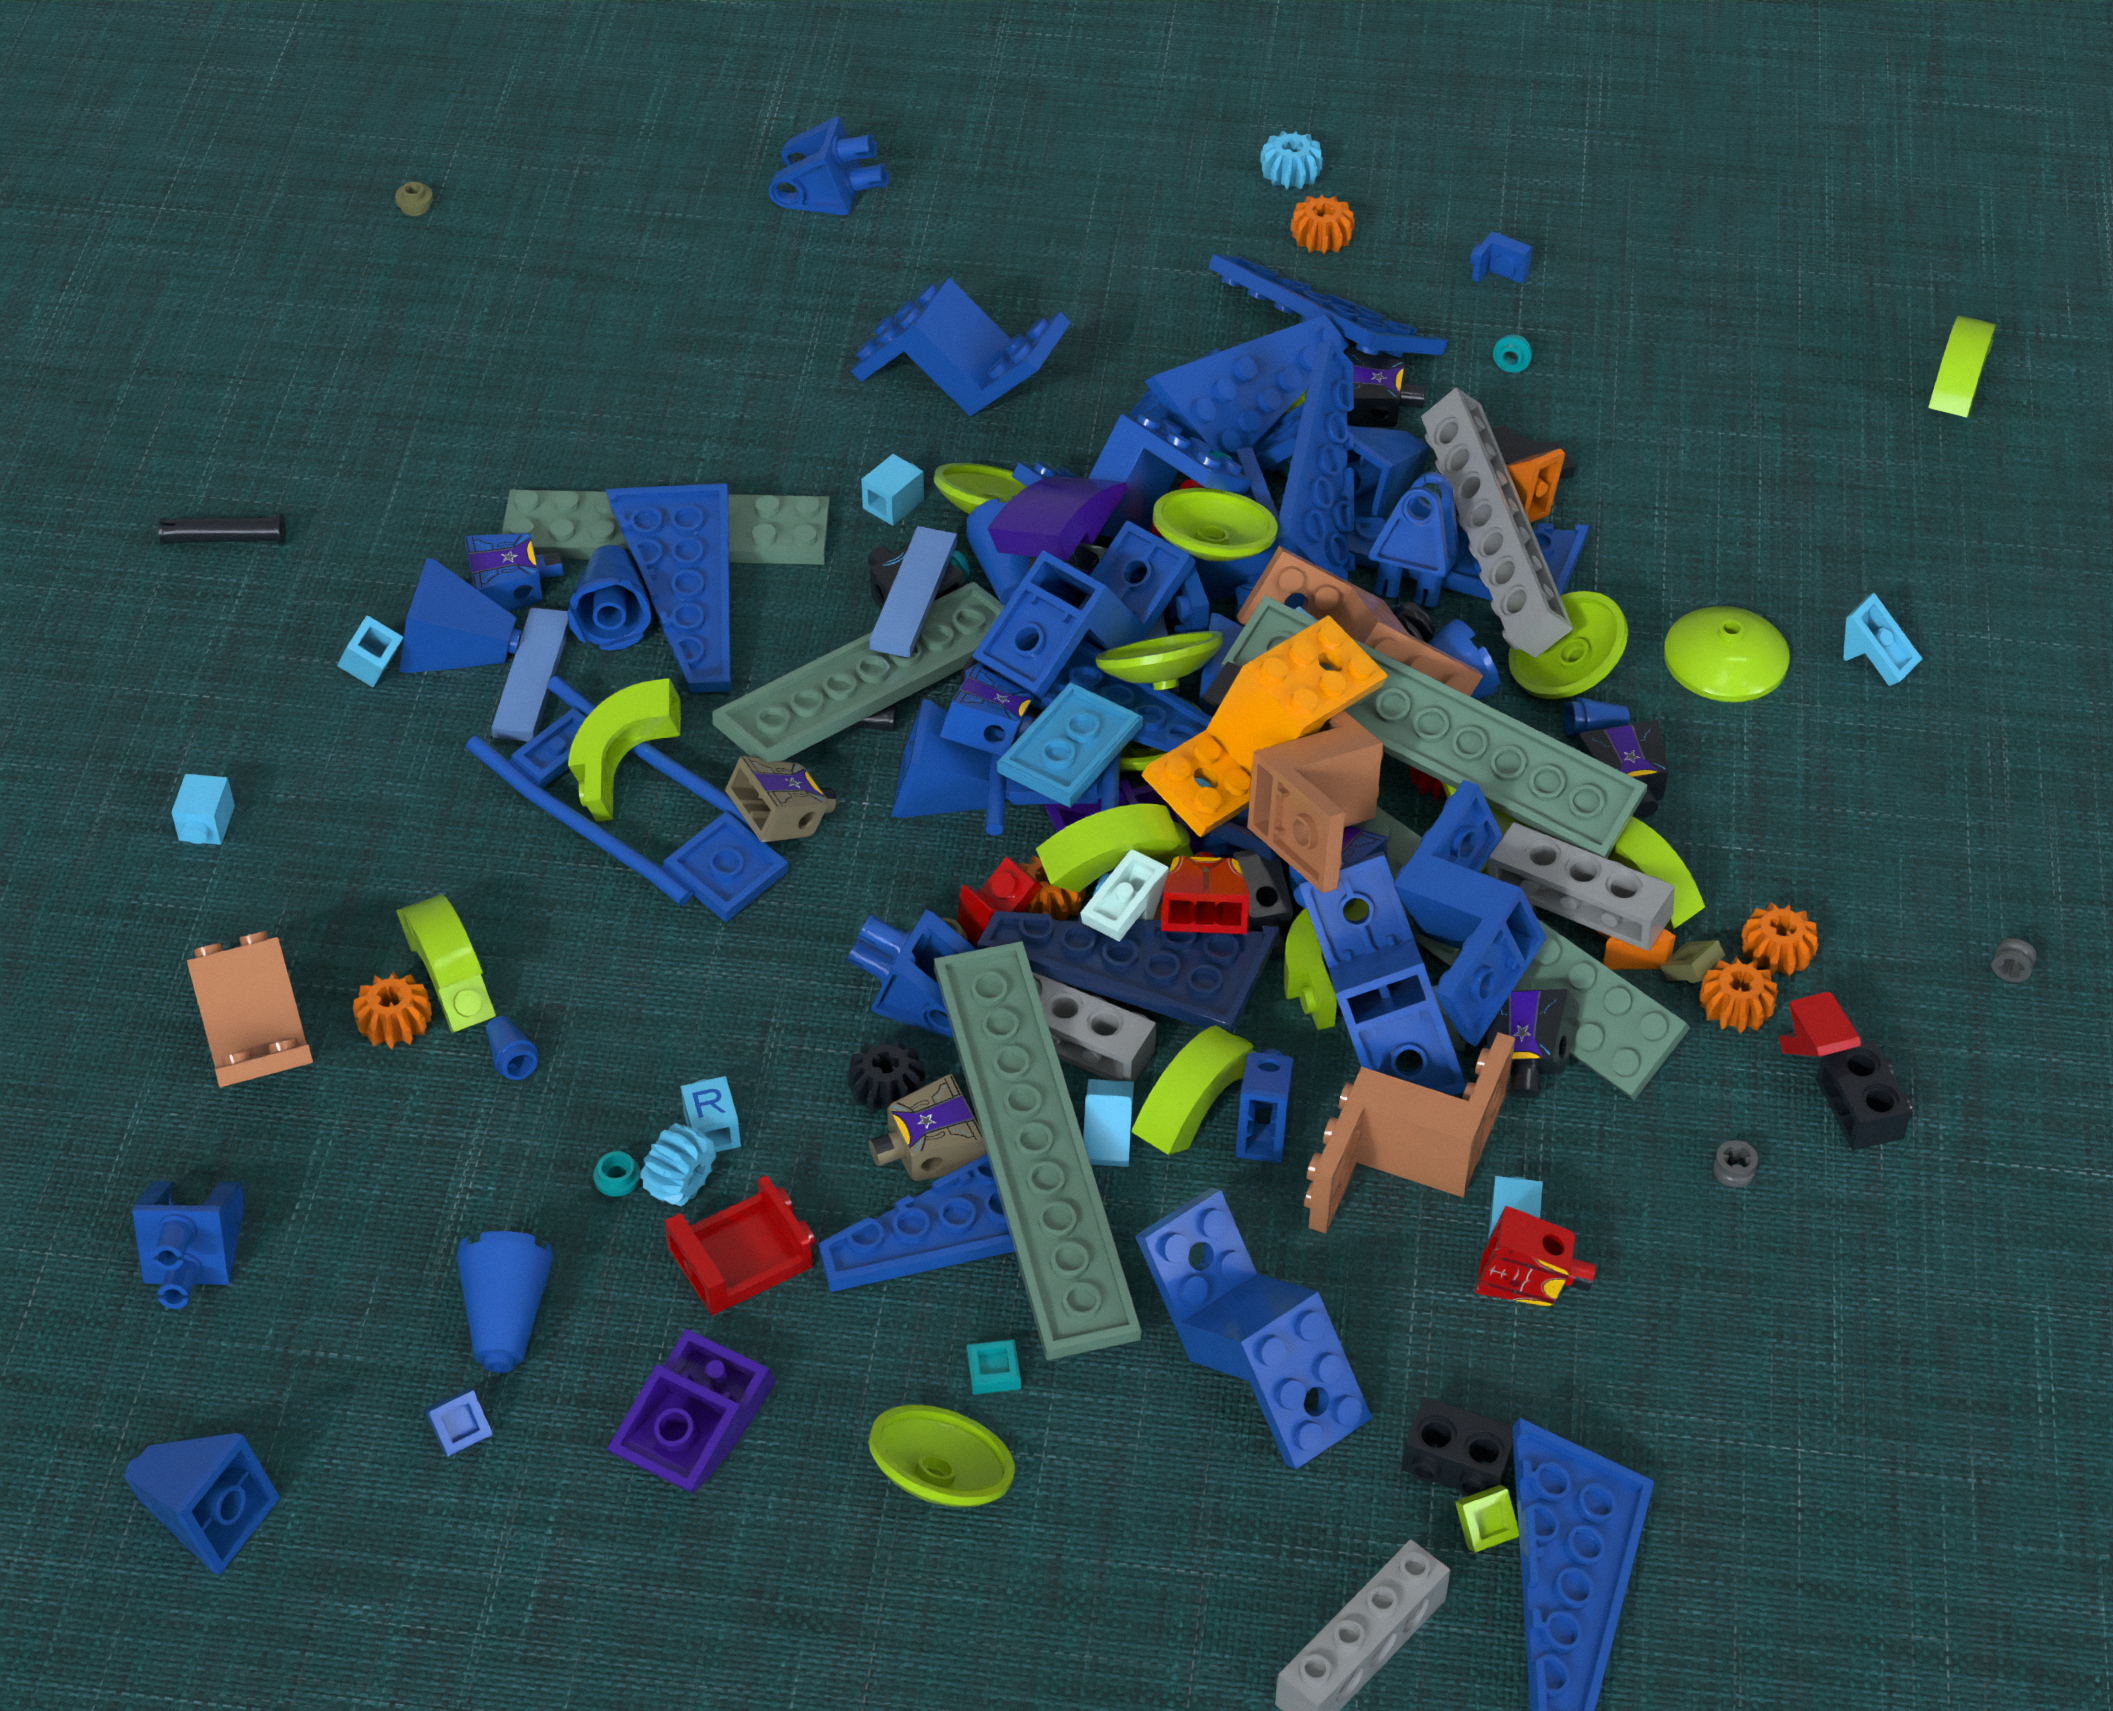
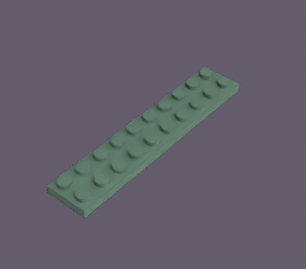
M1264 595L1225 656L1221 666L1223 668L1226 662H1230L1242 667L1318 621ZM1353 639L1388 677L1382 687L1344 709V711L1383 742L1384 753L1458 789L1463 780L1479 785L1489 806L1555 839L1603 858H1608L1645 796L1647 784ZM1319 663L1326 671L1334 670L1328 664Z
M1376 806L1374 819L1351 825L1387 836V863L1395 883L1400 869L1408 864L1420 846L1422 837L1378 806ZM1401 900L1416 944L1451 968L1462 950L1420 935ZM1537 918L1546 936V940L1513 991L1568 989L1580 1004L1569 1054L1635 1100L1690 1027L1685 1021Z
M1023 941L934 958V971L1046 1361L1141 1340L1140 1324Z

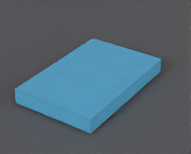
M1070 682L997 761V772L1071 808L1143 727V716Z

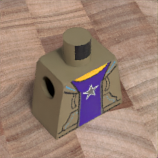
M740 756L725 789V792L761 842L811 836L815 833L823 814L833 812L836 806L834 790L829 787H818L807 770L796 763L782 761L765 762L761 758Z
M952 1074L944 1076L892 1103L887 1108L889 1133L869 1140V1148L877 1166L901 1159L910 1178L915 1181L945 1176L986 1154L980 1128Z

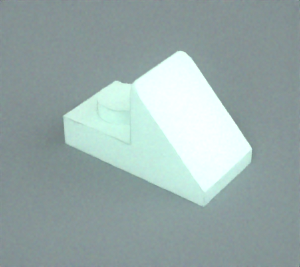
M1131 849L1080 912L1082 923L1120 942L1137 919L1153 920L1169 873L1168 866Z

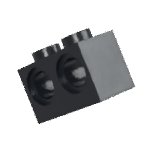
M1875 1041L1863 1042L1861 1046L1822 1056L1816 1081L1852 1151L1904 1139L1909 1119L1913 1115L1912 1103L1908 1094L1901 1092L1894 1079V1071L1888 1057L1882 1056Z
M1423 1397L1405 1443L1402 1471L1411 1473L1414 1477L1424 1482H1437L1458 1489L1466 1496H1471L1498 1485L1503 1486L1514 1456L1512 1426ZM1428 1443H1436V1444H1439V1445H1441V1446H1443V1447L1435 1448V1447H1431V1446H1429V1445H1427V1444H1428ZM1475 1459H1483L1490 1463L1481 1464L1476 1462Z

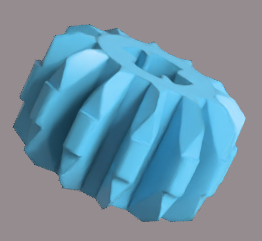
M1297 130L1293 134L1281 131L1279 136H1269L1268 142L1263 145L1260 156L1263 178L1271 180L1272 186L1285 185L1286 190L1290 186L1302 189L1304 184H1314L1315 178L1320 175L1323 164L1320 142L1312 140L1311 134L1298 135Z
M678 1123L672 1125L668 1130L662 1131L658 1141L655 1144H651L649 1155L644 1158L646 1164L640 1174V1178L643 1180V1188L649 1191L650 1195L662 1202L666 1201L672 1205L682 1206L689 1199L695 1198L698 1189L705 1185L708 1174L713 1171L711 1164L716 1158L714 1141L707 1138L705 1133L696 1128L682 1126Z

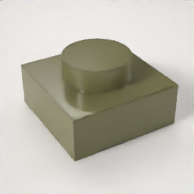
M1718 940L1686 942L1660 965V968L1667 981L1688 980L1689 983H1695L1703 980L1707 970H1712V967L1725 956V953Z

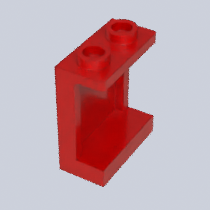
M767 1175L757 1179L759 1191L756 1195L689 1226L682 1213L664 1220L668 1249L711 1316L813 1267L811 1247L816 1245L814 1235L806 1221L798 1222L793 1215V1206L784 1188L781 1186L775 1188Z

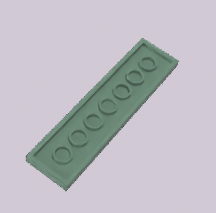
M509 491L502 534L527 533L531 535L535 555L559 551L561 559L589 560L593 552L599 547L616 545L625 549L630 555L631 560H633L607 500L606 492ZM729 494L730 563L825 565L830 514L829 497Z
M973 581L933 601L910 658L870 650L869 639L872 635L871 632L712 711V724L749 756L761 758L765 762L783 761L964 668L966 662L973 655L1005 605H1002L1000 601Z

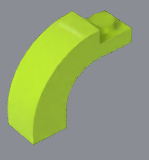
M1961 315L1957 316L1944 352L1928 408L1966 418L1969 417L1987 355L1990 354L1997 324Z
M670 678L641 682L614 693L601 702L586 717L577 731L571 745L568 766L579 783L580 802L583 807H588L596 822L613 820L614 775L624 755L645 741L680 736L681 699Z
M1131 804L1095 813L1065 827L1036 848L1050 885L1078 893L1101 875L1116 868L1131 849L1171 866L1175 857L1194 856L1189 845L1190 836L1181 824L1173 822L1167 806L1159 804Z
M1632 816L1607 859L1617 861L1628 868L1651 877H1657L1675 886L1673 915L1664 927L1675 929L1705 908L1704 902L1689 870L1673 848L1651 827Z
M440 894L396 910L411 952L416 951L426 966L451 1033L496 1017L481 976L483 972L457 913L448 899Z
M1357 898L1352 904L1343 908V914L1347 919L1357 921L1366 916L1369 906L1363 899ZM1305 908L1297 916L1287 935L1283 984L1286 998L1300 997L1304 1013H1311L1317 1030L1335 1027L1337 997L1325 969L1326 960L1309 912Z
M1217 1025L1202 1031L1176 1055L1162 1073L1148 1095L1131 1132L1167 1155L1189 1149L1205 1114L1215 1099L1228 1085L1244 1077L1247 1054L1255 1052L1253 1051V1044L1240 1036L1232 1035Z

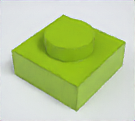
M1498 1485L1455 1501L1466 1545L1469 1550L1476 1553L1519 1537V1529L1507 1488Z

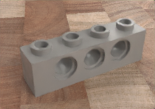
M1513 822L1489 856L1488 876L1521 887L1529 903L1646 951L1651 949L1673 915L1674 885Z
M1032 972L1058 1059L1108 1080L1132 1081L1135 1083L1155 1052L1156 1022L1149 1020L1140 1013L1130 1012L1110 1004L1099 996L1088 995L1067 986L1064 982Z
M1410 1539L1278 1674L1275 1705L1282 1711H1340L1444 1603L1451 1570Z

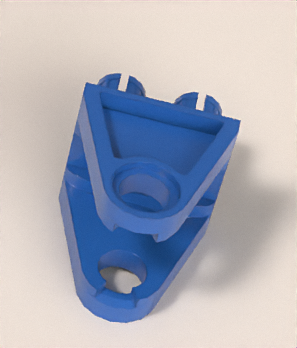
M834 117L789 139L784 144L781 156L783 162L788 167L773 175L768 193L774 203L784 208L847 215L851 210L855 195L863 189L887 187L889 185L888 169L885 170L886 165L884 163L867 167L860 166L858 159L876 157L877 146L876 141L873 140L874 136L867 134L848 138L840 117ZM797 152L803 154L806 158L796 162L790 154ZM781 183L792 184L797 189V192L788 193L784 190L780 191L778 185Z
M1428 472L1421 475L1396 505L1369 553L1368 559L1380 562L1376 583L1373 588L1374 593L1382 595L1383 590L1387 589L1385 597H1398L1403 568L1419 571L1415 595H1413L1412 601L1421 605L1422 601L1426 599V607L1438 606L1443 577L1446 576L1456 563L1460 553L1453 488L1450 481L1444 475L1437 472ZM1426 483L1438 485L1442 493V499H1440L1436 492L1422 486ZM1421 497L1426 498L1430 504L1425 503Z
M927 909L924 911L913 932L908 930L907 933L894 928L871 913L846 960L848 963L867 971L881 980L880 984L882 987L870 1010L879 1015L943 1037H953L948 1017L939 1012L946 1013L939 985L933 980L937 979L934 971V958L975 951L977 949L937 915Z
M155 1180L134 1204L132 1213L143 1283L162 1284L158 1290V1299L163 1306L171 1309H180L186 1306L193 1284L229 1285L244 1210V1194L241 1182L221 1181L203 1205L188 1206L172 1202V1191L175 1189V1181Z

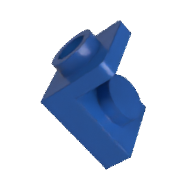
M1491 231L1482 244H1476L1471 253L1470 264L1473 265L1472 280L1479 283L1487 272L1490 271L1523 284L1529 276L1532 246Z

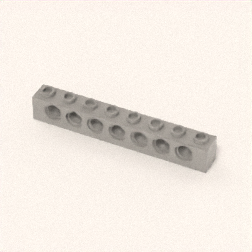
M1456 387L1421 416L1427 431L1425 439L1435 451L1438 459L1435 461L1437 469L1450 481L1453 488L1454 504L1459 512L1457 516L1458 523L1467 532L1470 543L1468 548L1474 558L1478 560L1482 570L1479 573L1480 579L1489 589L1493 598L1491 607L1503 623L1504 630L1502 634L1504 639L1513 649H1522L1536 658L1570 632L1573 626L1482 405Z

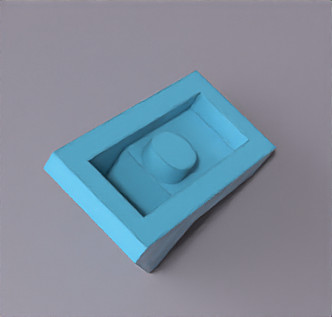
M1872 593L1846 617L1843 657L1847 661L1865 653L1886 683L1891 686L1900 682L1922 660V657L1876 594Z
M1088 1079L1083 1141L1091 1165L1129 1167L1134 1082Z

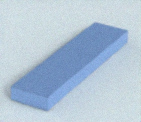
M917 526L869 639L870 650L911 657L956 548V533Z
M530 608L493 721V738L529 742L537 736L550 694L547 684L556 675L570 631L568 611Z

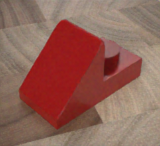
M1005 857L979 891L963 884L960 892L957 922L965 931L967 938L977 947V943L995 911L1022 913L1043 886L1018 863Z
M1830 992L1792 1000L1789 1007L1794 1032L1778 1036L1781 1050L1784 1054L1820 1057L1861 1046L1857 1032Z

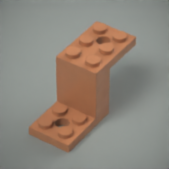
M1281 546L1277 548L1236 616L1241 624L1246 625L1264 595L1284 604L1287 597L1291 594L1301 593L1305 596L1304 604L1301 608L1318 621L1329 615L1351 638L1463 694L1471 696L1483 677L1478 669L1410 635L1384 600Z
M1343 710L1325 721L1317 734L1253 752L1247 828L1322 894L1338 889L1339 870L1342 865L1343 830L1345 827L1375 818L1377 798L1379 796L1381 760L1383 759V742Z
M267 931L240 937V947L223 951L221 942L194 949L196 958L186 960L215 1065L219 1087L313 1063L309 1045L305 1040L278 937L268 939Z
M1498 1032L1491 1049L1483 1047L1475 1069V1074L1479 1075L1476 1083L1468 1082L1462 1099L1361 1067L1354 1084L1346 1082L1338 1106L1342 1111L1338 1119L1334 1117L1329 1119L1323 1136V1144H1326L1322 1154L1314 1153L1308 1168L1307 1179L1312 1182L1305 1197L1304 1207L1310 1209L1309 1228L1327 1233L1357 1163L1464 1198L1507 1094L1515 1037Z

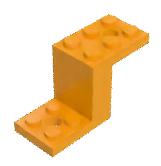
M1328 615L1243 665L1206 730L1148 764L1141 776L1201 838L1249 808L1254 751L1319 733L1325 721L1382 687L1388 675ZM1319 663L1328 664L1334 670L1326 671ZM1194 778L1204 779L1211 787H1201Z

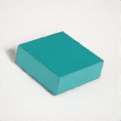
M1015 1339L967 1344V1359L973 1395L1021 1389Z

